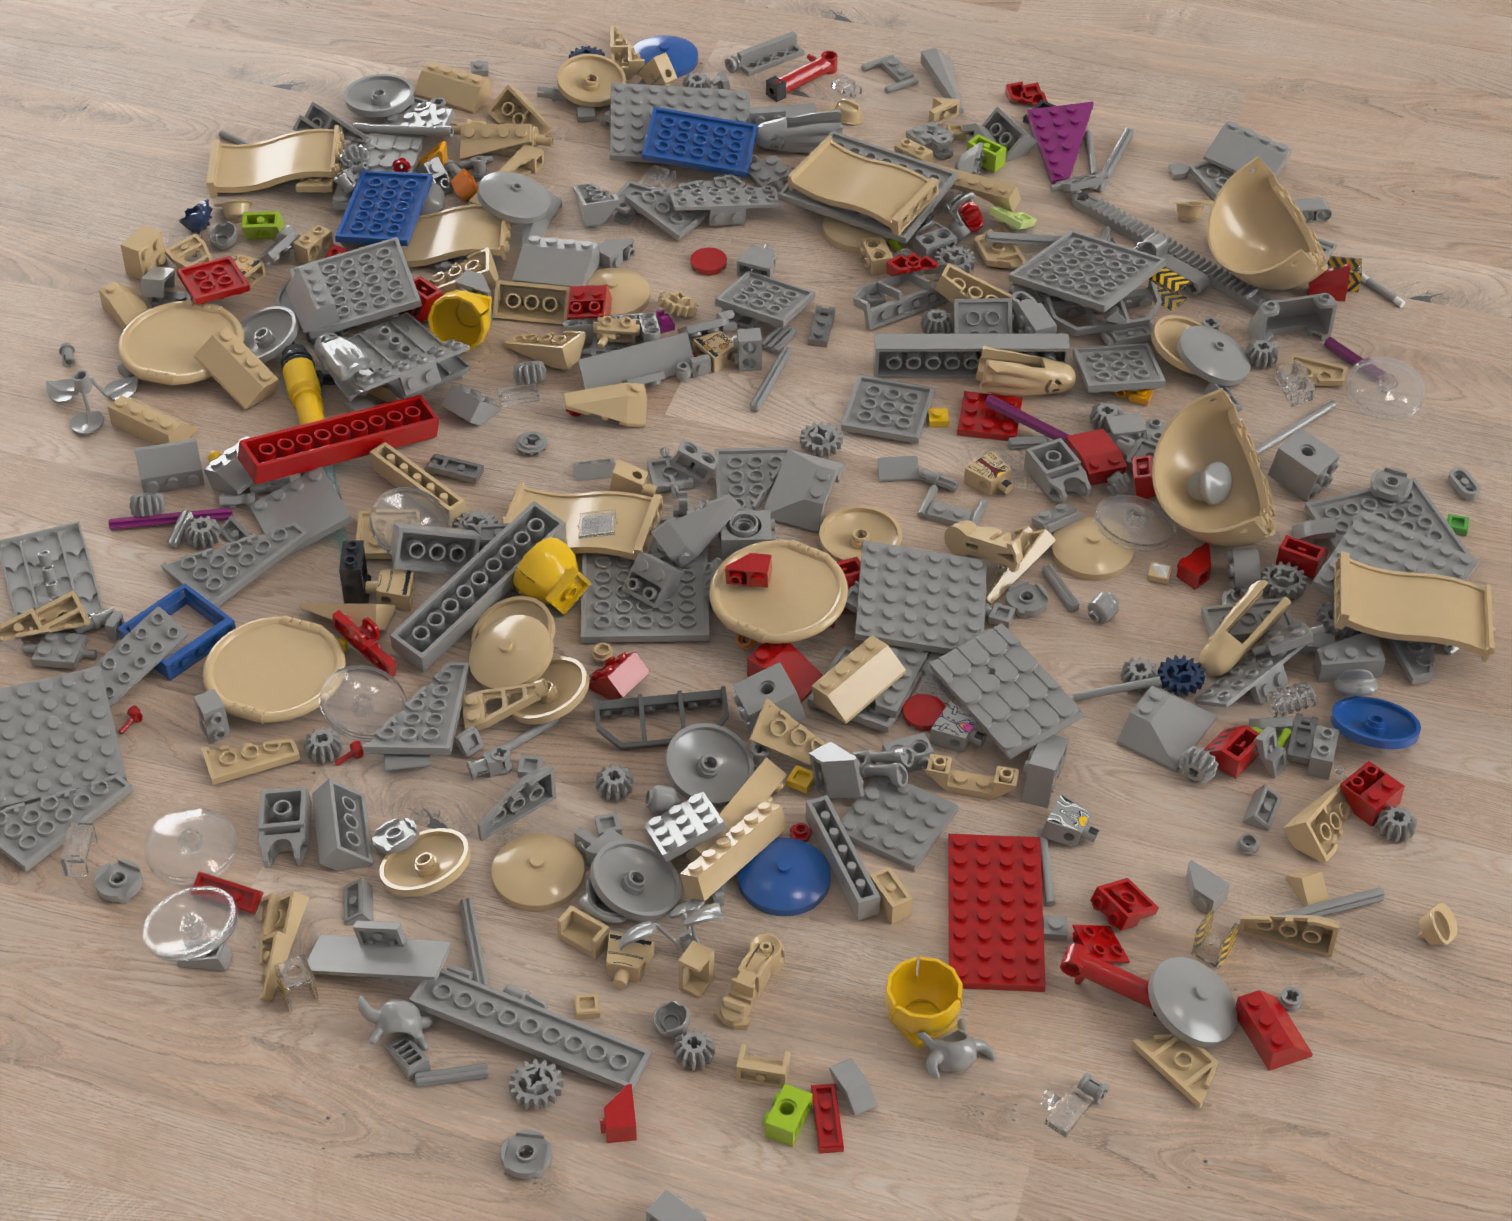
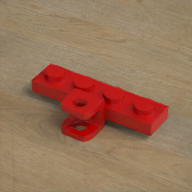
M340 610L332 614V627L386 678L390 680L396 676L395 659L391 655H387L376 642L380 639V630L376 623L367 616L362 620V625L357 627L348 615H344Z

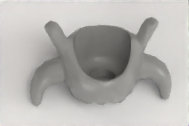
M363 996L359 997L358 1007L361 1015L367 1021L376 1025L369 1040L371 1044H376L380 1036L402 1032L417 1040L421 1050L429 1049L422 1029L433 1025L437 1016L429 1013L421 1015L419 1009L412 1002L391 999L387 1003L382 1004L379 1010L370 1007Z
M963 1018L958 1020L957 1031L940 1040L932 1039L925 1032L917 1034L918 1038L928 1047L929 1055L926 1059V1067L929 1074L935 1079L940 1077L938 1067L944 1072L967 1070L975 1062L977 1052L991 1060H995L994 1051L985 1041L973 1039V1037L967 1034L966 1022Z

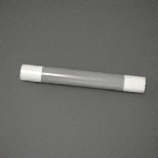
M1362 273L1361 281L1399 307L1402 308L1405 305L1404 300Z

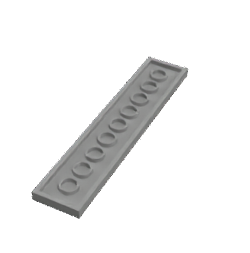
M443 968L437 980H421L409 999V1002H412L419 1010L620 1090L627 1084H632L633 1091L652 1056L651 1050Z

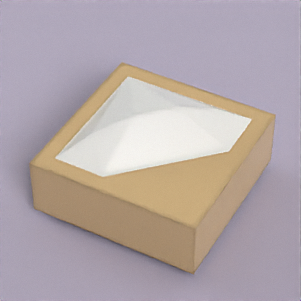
M1152 561L1147 580L1168 585L1172 565Z

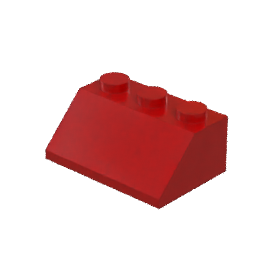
M1261 990L1238 997L1235 1007L1237 1010V1020L1268 1071L1313 1056V1053L1278 997Z

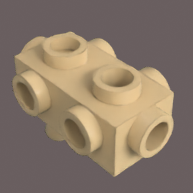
M611 316L598 317V322L593 324V333H597L596 341H599L597 343L599 349H604L607 342L635 344V336H639L640 325L636 324V320L629 317H623L622 319L612 318Z

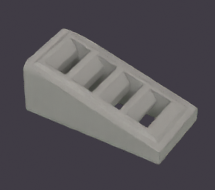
M226 942L183 945L176 964L178 967L227 971L233 953Z
M407 1034L385 1044L386 1050L408 1081L415 1079L416 1072L431 1070L429 1059ZM405 1043V1045L395 1049V1047ZM407 1048L410 1049V1050H408V1051H406V1052H404V1053H402V1054H399L400 1052L406 1050ZM413 1054V1056H411V1057H409V1058H407V1059L404 1060V1058H406L407 1056Z

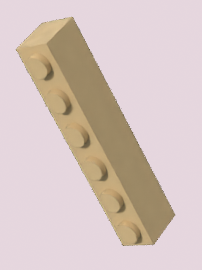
M386 442L370 451L372 470L450 528L454 527L457 517L462 518V513H466L464 499Z
M766 757L719 814L728 829L695 846L686 854V857L694 862L704 851L713 846L718 839L722 838L732 827L736 826L746 815L757 808L760 803L771 802L773 798L770 795L773 792L777 795L785 784L782 780L787 774Z
M770 802L760 803L742 821L732 827L722 838L718 839L713 846L704 851L694 862L690 863L680 873L686 897L701 901L707 900L787 829L781 805Z

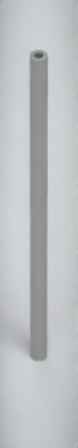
M1330 401L1257 446L1258 455L1336 407L1335 401Z

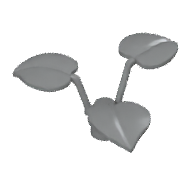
M973 192L966 194L962 198L961 193L957 194L938 212V214H941L947 209L951 214L954 222L950 225V231L958 238L959 242L971 232L961 220L958 209L969 198L976 197ZM931 220L914 233L909 241V245L912 246L915 237L932 226L942 228L944 226Z
M79 370L72 375L73 379L46 381V389L51 400L56 403L69 402L74 395L78 394V391L82 393L86 413L74 416L71 419L70 426L78 434H90L97 431L104 422L103 414L100 411L90 413L86 394L91 391L92 384L106 397L110 396L114 401L119 396L131 398L136 392L139 378L133 376L115 380L102 389L95 382L94 378H89L87 371Z
M695 899L682 902L669 912V917L672 919L683 915V924L687 930L679 934V941L659 923L646 921L631 927L623 934L619 942V949L622 951L628 944L651 935L656 929H659L676 945L677 949L682 948L685 952L693 940L701 944L696 933L695 924L724 920L721 906L719 903H713L702 907L705 901ZM694 912L692 916L688 917V913Z

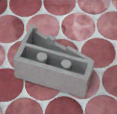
M1360 633L1317 649L1313 670L1318 683L1333 682L1342 672L1351 669L1368 670L1372 672L1374 678H1381L1386 659L1377 636Z

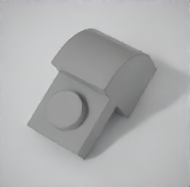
M581 827L574 832L575 847L581 854L586 855V865L590 867L602 847L614 841L627 840L611 828L605 831L598 839Z

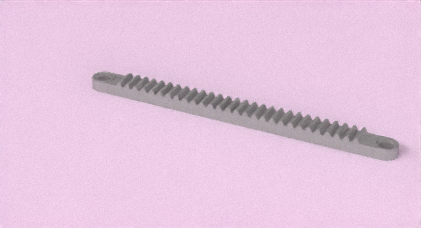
M1084 191L1072 196L1073 207L1100 223L1108 225L1111 229L1135 243L1144 241L1153 233L1155 235L1160 234L1159 230L1155 232L1154 228H1149L1148 224L1143 225L1142 221L1138 222L1136 217L1132 219L1131 214L1126 215V212H1121L1120 208L1115 209V205L1110 206L1108 201L1104 203L1103 198L1099 200ZM1171 237L1166 238L1168 241L1167 253L1205 273L1210 279V286L1254 312H1257L1262 303L1273 301L1270 297L1259 292L1258 287L1253 288L1252 285H1247V283L1235 278L1232 274L1230 275L1227 270L1223 271V267L1218 268L1216 263L1212 265L1211 260L1206 261L1204 256L1200 258L1199 253L1195 255L1193 250L1189 251L1188 247L1183 248L1181 243L1177 245L1176 240L1172 242Z

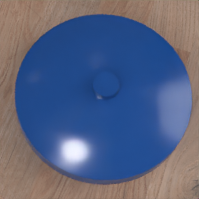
M671 35L653 36L643 39L634 46L635 52L639 53L640 58L645 60V65L653 57L666 52L677 78L690 73L698 64L697 48L693 43L681 37Z
M1357 696L1341 699L1334 704L1330 716L1334 728L1339 730L1345 737L1357 743L1380 749H1402L1409 747L1418 741L1421 731L1419 720L1410 711L1395 703L1373 697Z
M776 838L738 871V886L745 900L759 911L775 916H795L812 910L823 901L830 887L831 873L825 856L813 845L793 838Z

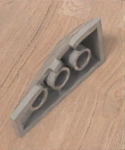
M980 142L961 154L960 160L955 163V169L980 175L983 143ZM959 190L962 194L961 198L968 194V192ZM973 197L969 198L966 202L972 201Z
M592 183L573 185L585 226L598 227L599 224H604L619 205V199L616 194L609 195V191H601L597 185Z
M730 494L706 503L704 508L693 511V509L687 511V515L678 519L672 517L651 532L668 557L682 568L698 557L741 506Z
M552 766L539 767L520 778L477 824L479 839L481 841L485 840L556 799L554 768Z

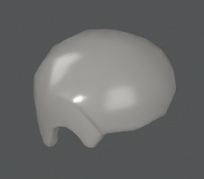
M229 221L226 225L218 223L209 234L211 244L218 249L233 247L238 237L235 225Z
M672 1000L658 1007L653 1016L656 1031L668 1038L682 1035L690 1023L687 1006Z

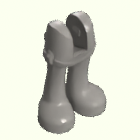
M902 746L894 750L880 752L871 749L852 752V755H855L860 762L859 769L862 778L877 775L887 776L893 785L897 787L906 786L908 772L905 767L912 766L914 762V752L911 747ZM876 762H894L892 764L876 765Z

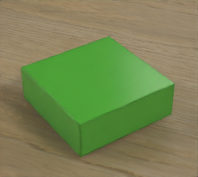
M1448 514L1447 522L1456 535L1466 536L1469 518Z

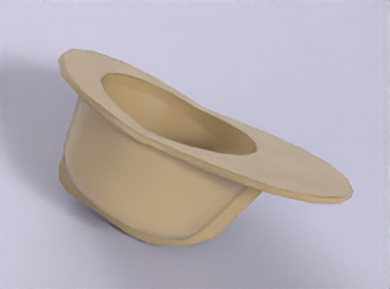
M842 99L837 102V105L830 106L825 110L840 109L841 122L844 124L858 125L864 121V114L860 111V105L851 99Z
M234 200L226 203H216L213 206L221 207L226 219L234 224L242 222L243 212H249L253 202L249 200Z
M1173 201L1172 203L1176 204L1178 221L1195 222L1202 216L1205 205H1211L1214 201Z
M1444 903L1435 905L1431 911L1419 919L1421 931L1417 937L1425 938L1430 945H1448L1456 937L1458 929L1451 909Z

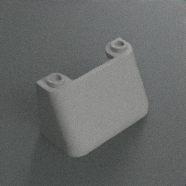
M1328 293L1266 301L1261 304L1249 322L1248 332L1252 340H1259L1261 338L1262 340L1268 339L1271 342L1274 335L1306 331L1308 336L1317 334L1320 336L1321 341H1325L1331 337L1337 303Z

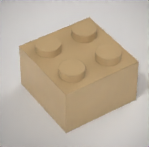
M144 224L120 244L126 274L141 279L152 267H160L167 261L162 232Z

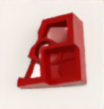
M1023 81L1006 84L1005 95L1009 101L1037 105L1041 100L1048 102L1038 82L1024 85Z
M915 253L907 257L900 254L886 262V274L898 276L934 269L938 267V263L927 255L921 258Z
M1347 263L1345 267L1333 270V268L1327 269L1320 276L1308 282L1307 296L1328 293L1335 301L1345 302L1351 264Z

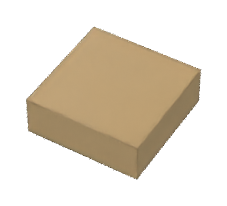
M963 124L946 125V129L954 135V140L966 139V134L962 132Z
M599 993L574 995L576 1020L600 1018Z

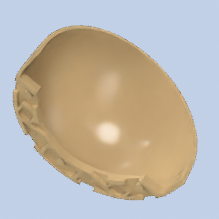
M1258 156L1241 167L1226 181L1211 206L1207 222V238L1212 254L1228 272L1241 281L1258 288L1286 290L1311 282L1328 269L1327 263H1324L1327 261L1324 251L1313 230L1306 225V218L1285 187L1278 183L1274 173Z
M1221 388L1187 404L1167 424L1154 453L1152 465L1153 485L1156 496L1164 511L1180 528L1191 536L1217 546H1247L1271 537L1276 532V522L1272 520V517L1276 516L1267 477L1265 473L1263 474L1260 471L1259 462L1261 460L1244 421L1238 419L1237 410L1232 400ZM1222 462L1229 468L1232 475V488L1228 497L1215 505L1191 498L1187 491L1189 478L1196 472L1203 470L1210 463Z

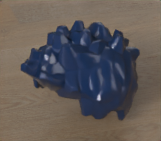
M209 199L201 201L192 209L187 208L184 211L185 217L179 220L192 233L197 232L200 234L202 229L206 230V226L211 224L209 220L212 218L210 214L213 208L209 206Z

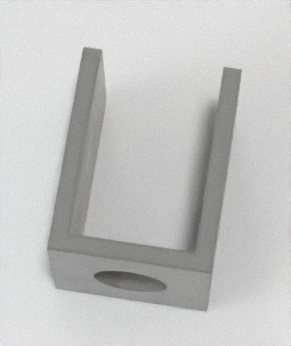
M1140 413L1109 416L1106 418L1111 433L1107 434L1115 444L1121 435L1130 437L1135 441L1139 440L1140 437L1146 439L1147 429Z

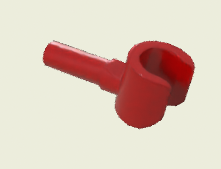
M133 705L128 709L127 715L130 718L118 730L120 734H123L134 722L139 723L143 720V714L137 706Z
M354 741L350 744L351 751L335 761L337 766L352 757L355 759L363 757L364 751L360 741Z

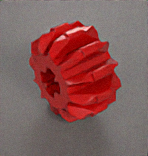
M972 201L963 203L958 209L961 220L971 233L979 231L984 225V217L979 207Z

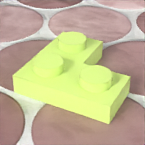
M1001 206L991 207L989 215L993 216L994 220L1001 223L1005 222L1009 224L1011 229L1017 231L1035 226L1037 221L1036 218L1024 212L1012 213Z

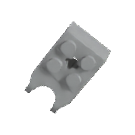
M1024 291L1013 293L1012 304L1015 313H1012V328L1015 334L1056 333L1057 325L1042 303H1037L1032 296ZM1017 297H1024L1025 300H1022V301L1020 302V301H1019L1018 299H1016V298H1017Z
M1062 438L1026 449L1024 468L1050 499L1058 504H1067L1066 498L1068 496L1066 492L1070 491L1084 497L1091 496L1092 488L1087 479L1086 471L1082 468L1081 461Z
M306 786L261 790L258 841L262 849L265 868H271L276 856L285 851L294 853L297 865L303 864L309 850L312 801Z

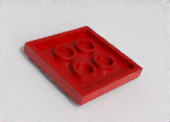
M231 256L177 269V276L195 305L206 304L210 301L221 300L250 291V284Z
M964 391L957 435L1008 441L1010 437H1017L1019 422L987 407L985 400L989 395H992L1021 410L1023 398Z

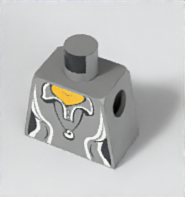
M1060 794L1045 822L1040 836L1071 847H1077L1081 837L1094 842L1099 830L1088 825L1092 815L1090 811Z

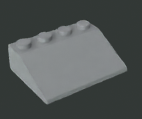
M1227 121L1203 159L1235 173L1258 156L1277 177L1286 167L1292 149L1283 143L1271 140L1267 136H1261L1251 129H1245L1235 122Z
M536 235L529 236L522 246L512 282L565 287L585 286L601 263L599 243L574 241L573 239L563 240L555 237L543 238Z

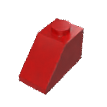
M1152 455L1132 457L1137 499L1155 497L1156 493L1152 479Z
M627 1084L604 1107V1118H600L601 1134L606 1133L607 1143L637 1140L632 1084Z

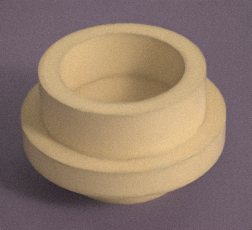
M598 643L592 650L593 659L604 663L614 655L613 649L607 643Z

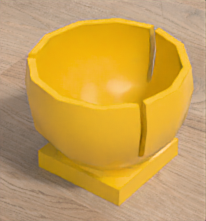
M455 290L444 294L431 307L428 317L430 332L443 343L448 340H455L469 345L470 350L465 352L475 349L485 341L489 333L492 296L472 293L467 290Z
M552 537L538 542L524 555L517 566L518 569L515 570L512 580L515 590L521 596L535 598L543 604H552L563 615H566L592 584L578 570L575 554L569 546L558 538Z
M922 956L919 958L917 976V957L902 961L888 975L884 997L888 1010L887 1018L917 1050L926 1046L918 1038L917 1034L919 1032H925L933 1039L940 1037L956 1026V1019L962 1008L963 984L955 969L937 958Z

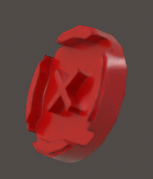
M701 248L691 255L690 265L694 271L697 270L701 275H716L720 273V270L726 268L727 257L719 249Z
M917 694L905 701L903 705V719L907 725L914 726L916 730L931 731L932 726L946 706L936 696Z

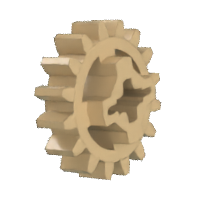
M680 291L660 292L657 300L659 307H664L663 310L675 317L695 316L699 306L696 304V301H692L691 297L686 296Z

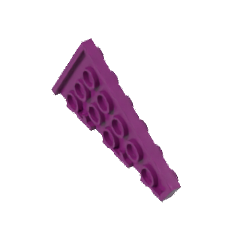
M1093 101L1027 110L1026 115L1034 138L1038 141L1037 146L1051 185L1056 184L1057 181L1071 178L1093 110Z

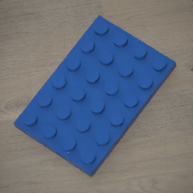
M653 107L641 160L747 178L758 125Z
M363 170L336 232V242L375 244L398 237L401 247L408 246L432 185L433 174Z

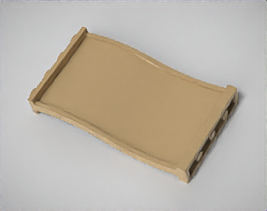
M335 125L334 129L301 130L263 142L239 145L221 144L220 139L213 140L206 180L210 197H218V193H241L261 190L300 178L329 177L334 179L341 172L339 155H341L343 150V131L340 132L339 126Z
M830 135L788 176L789 190L793 191L796 189L802 194L827 205L868 215L890 227L892 233L898 236L939 194L938 179L932 177L929 180L906 167L858 155L835 143Z
M481 204L463 205L419 216L409 245L402 246L401 248L408 267L424 266L455 257L467 256L488 247L492 255L502 256V259L506 260L507 252H510L509 241H511L510 230L512 226L511 222L497 218L489 213Z
M520 482L518 489L514 491L512 503H509L507 515L503 517L502 523H511L535 501L566 523V538L563 542L569 546L574 554L600 553L635 561L639 552L649 553L654 539L651 531L658 527L664 506L662 494H654L653 497L619 491L573 494L555 493L525 486L524 482Z
M1341 551L1334 565V628L1343 630L1347 626L1377 637L1450 645L1481 655L1484 662L1488 660L1490 654H1494L1496 649V642L1494 641L1495 626L1493 625L1495 612L1492 610L1494 595L1491 594V585L1486 584L1485 587H1480L1468 581L1443 575L1380 569L1350 559V553Z

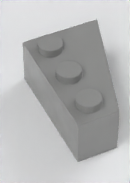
M1052 735L1036 744L1033 750L1030 751L1029 758L1026 760L1023 773L1026 774L1022 802L1044 808L1049 807L1050 796L1055 789L1053 784L1061 772L1069 738Z

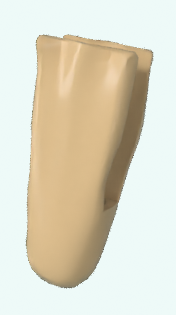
M984 345L982 347V355L978 360L975 379L981 381L979 385L980 393L1014 397L1063 393L1071 390L1075 385L1076 374L1071 366L1063 362L1013 351L994 349Z
M1260 580L1252 584L1246 594L1227 614L1213 636L1209 637L1207 644L1199 655L1200 667L1204 668L1205 673L1210 676L1219 677L1225 675L1283 617V614L1288 609V605L1291 604L1290 600L1284 597L1249 638L1241 644L1228 632L1260 599L1268 582Z

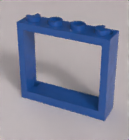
M185 583L118 627L119 637L122 640L156 607L159 606L168 615H172L185 605H189L215 625L165 660L160 661L154 667L156 671L169 681L206 657L223 636L236 628L234 619Z

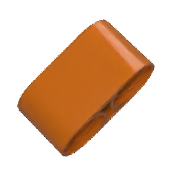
M462 169L450 180L457 195L466 203L478 191L474 178L465 169Z

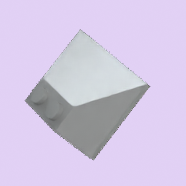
M788 449L763 510H770L771 519H775L777 523L819 533L825 518L824 507L834 482L839 483L846 465Z
M1151 686L1130 712L1117 740V744L1176 772L1179 769L1178 765L1183 752L1187 748L1190 749L1199 743L1218 715L1160 687Z

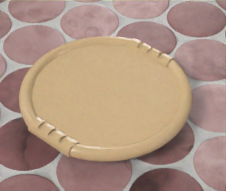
M192 300L171 302L151 308L134 318L126 326L119 338L118 354L125 368L141 380L172 386L189 384L212 377L194 358V355L214 333L228 326L244 343V331L239 320L222 306L208 303L195 305Z
M795 540L763 541L734 552L719 565L712 577L709 589V598L713 611L726 628L762 644L792 643L821 633L837 620L846 605L848 597V584L844 572L838 563L830 557V554ZM749 553L772 555V573L768 588L726 584L725 567Z
M287 615L261 618L233 629L214 645L204 663L203 683L206 692L213 689L216 690L225 706L226 714L261 724L282 722L314 711L336 692L345 673V655L339 641L323 625Z

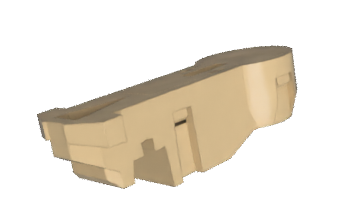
M969 520L959 521L945 531L944 539L946 545L953 554L958 556L970 554L1009 566V571L1014 573L1019 570L1020 563L1023 560L1021 539L1017 538L1012 541L1010 532L1004 534L1002 530L997 528L980 527Z
M764 933L755 936L751 940L747 948V955L737 969V978L733 977L731 980L729 996H724L722 1006L717 1007L714 1012V1017L722 1025L734 1030H747L749 1028L750 1019L747 1017L770 976L776 975L784 967L785 950L778 937L773 934Z

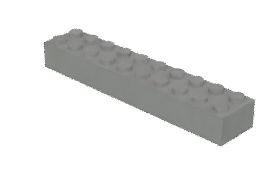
M1068 333L875 334L873 355L874 377L975 378L978 360L982 355V347L984 345L994 349L1013 351L1069 364Z
M533 501L390 635L392 649L422 672H425L477 623L478 619L488 608L499 602L514 587L512 580L515 570L518 569V564L531 548L549 537L558 538L561 541L566 538V523Z

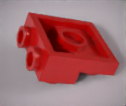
M1129 878L1097 886L1090 899L1093 908L1103 913L1107 917L1109 924L1115 926L1120 931L1136 927L1140 919L1156 915L1159 909Z

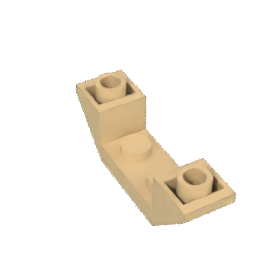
M930 754L926 773L947 792L992 800L1016 789L1019 769L997 766L995 777L953 770V757Z

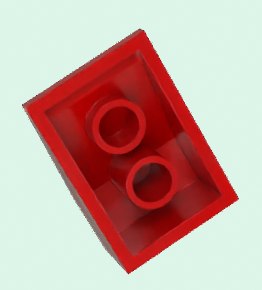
M1104 429L1065 437L1068 447L1081 461V466L1086 471L1087 479L1091 486L1108 483L1107 478L1117 471H1120L1121 474L1125 473L1127 465L1123 455Z
M791 643L761 644L747 658V677L780 662L802 703L812 693V685L823 674Z

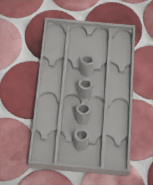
M366 135L371 138V141L368 143L351 141L350 147H353L354 144L357 146L362 145L369 151L371 163L368 165V169L365 170L394 172V167L392 166L394 160L405 158L410 163V169H408L407 173H415L424 143V136ZM337 183L332 201V210H346L354 189L345 194L342 186Z
M408 312L347 338L351 343L359 346L374 362L375 366L369 368L372 372L377 368H388L395 361L402 360L403 362L408 360L410 355L426 353L428 348L444 345L439 338ZM458 355L436 363L442 382L407 396L403 394L398 378L383 385L389 388L401 400L428 392L437 385L445 384L455 377L463 376L471 370V366Z
M79 521L0 540V558L15 617L31 608L36 610L73 590L78 595L88 617H90L89 614H98L104 611Z
M1002 623L995 626L994 629H990L975 637L976 639L966 642L957 647V649L929 663L931 670L1009 759L1014 758L1084 718L1083 712L1078 705L1061 689V686L1038 664L1037 660Z

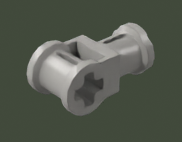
M503 745L496 746L491 751L483 753L484 758L473 762L467 761V767L472 780L489 773L490 777L506 775L513 769V764L509 760L511 755L510 749Z

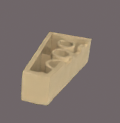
M949 263L935 288L937 292L953 304L954 299L1012 298L1011 294Z

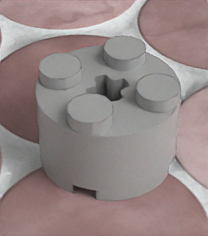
M1258 548L1227 550L1228 562H1231V564L1227 565L1228 578H1233L1229 579L1230 589L1233 588L1234 591H1240L1241 588L1249 589L1252 584L1261 580Z

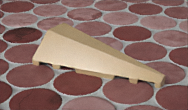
M73 590L36 610L31 608L0 624V641L91 625V622L78 595Z

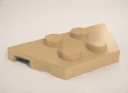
M1000 222L996 229H988L984 234L974 238V245L986 266L1017 269L1027 262L1016 244L986 242V232L1009 233L1004 223Z
M1172 1033L1168 1035H1154V1038L1151 1040L1141 1041L1140 1038L1132 1041V1047L1196 1107L1199 1109L1202 1107L1219 1064L1203 1047L1184 1042Z

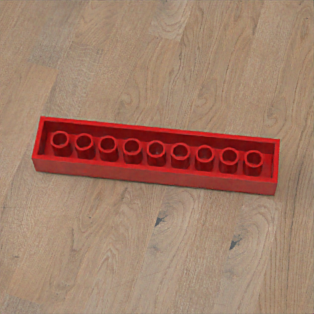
M417 395L239 440L238 460L254 484L257 485L314 470L321 466L325 467L370 455V451L385 442L393 448L435 438L437 437L440 419L422 395Z

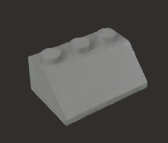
M998 107L995 108L982 125L988 129L998 144L1007 148L1005 163L1026 156L1038 142Z
M239 441L232 448L225 450L224 454L218 459L211 461L210 465L204 469L213 490L239 495L254 483L238 460Z
M196 439L135 448L143 493L205 485Z

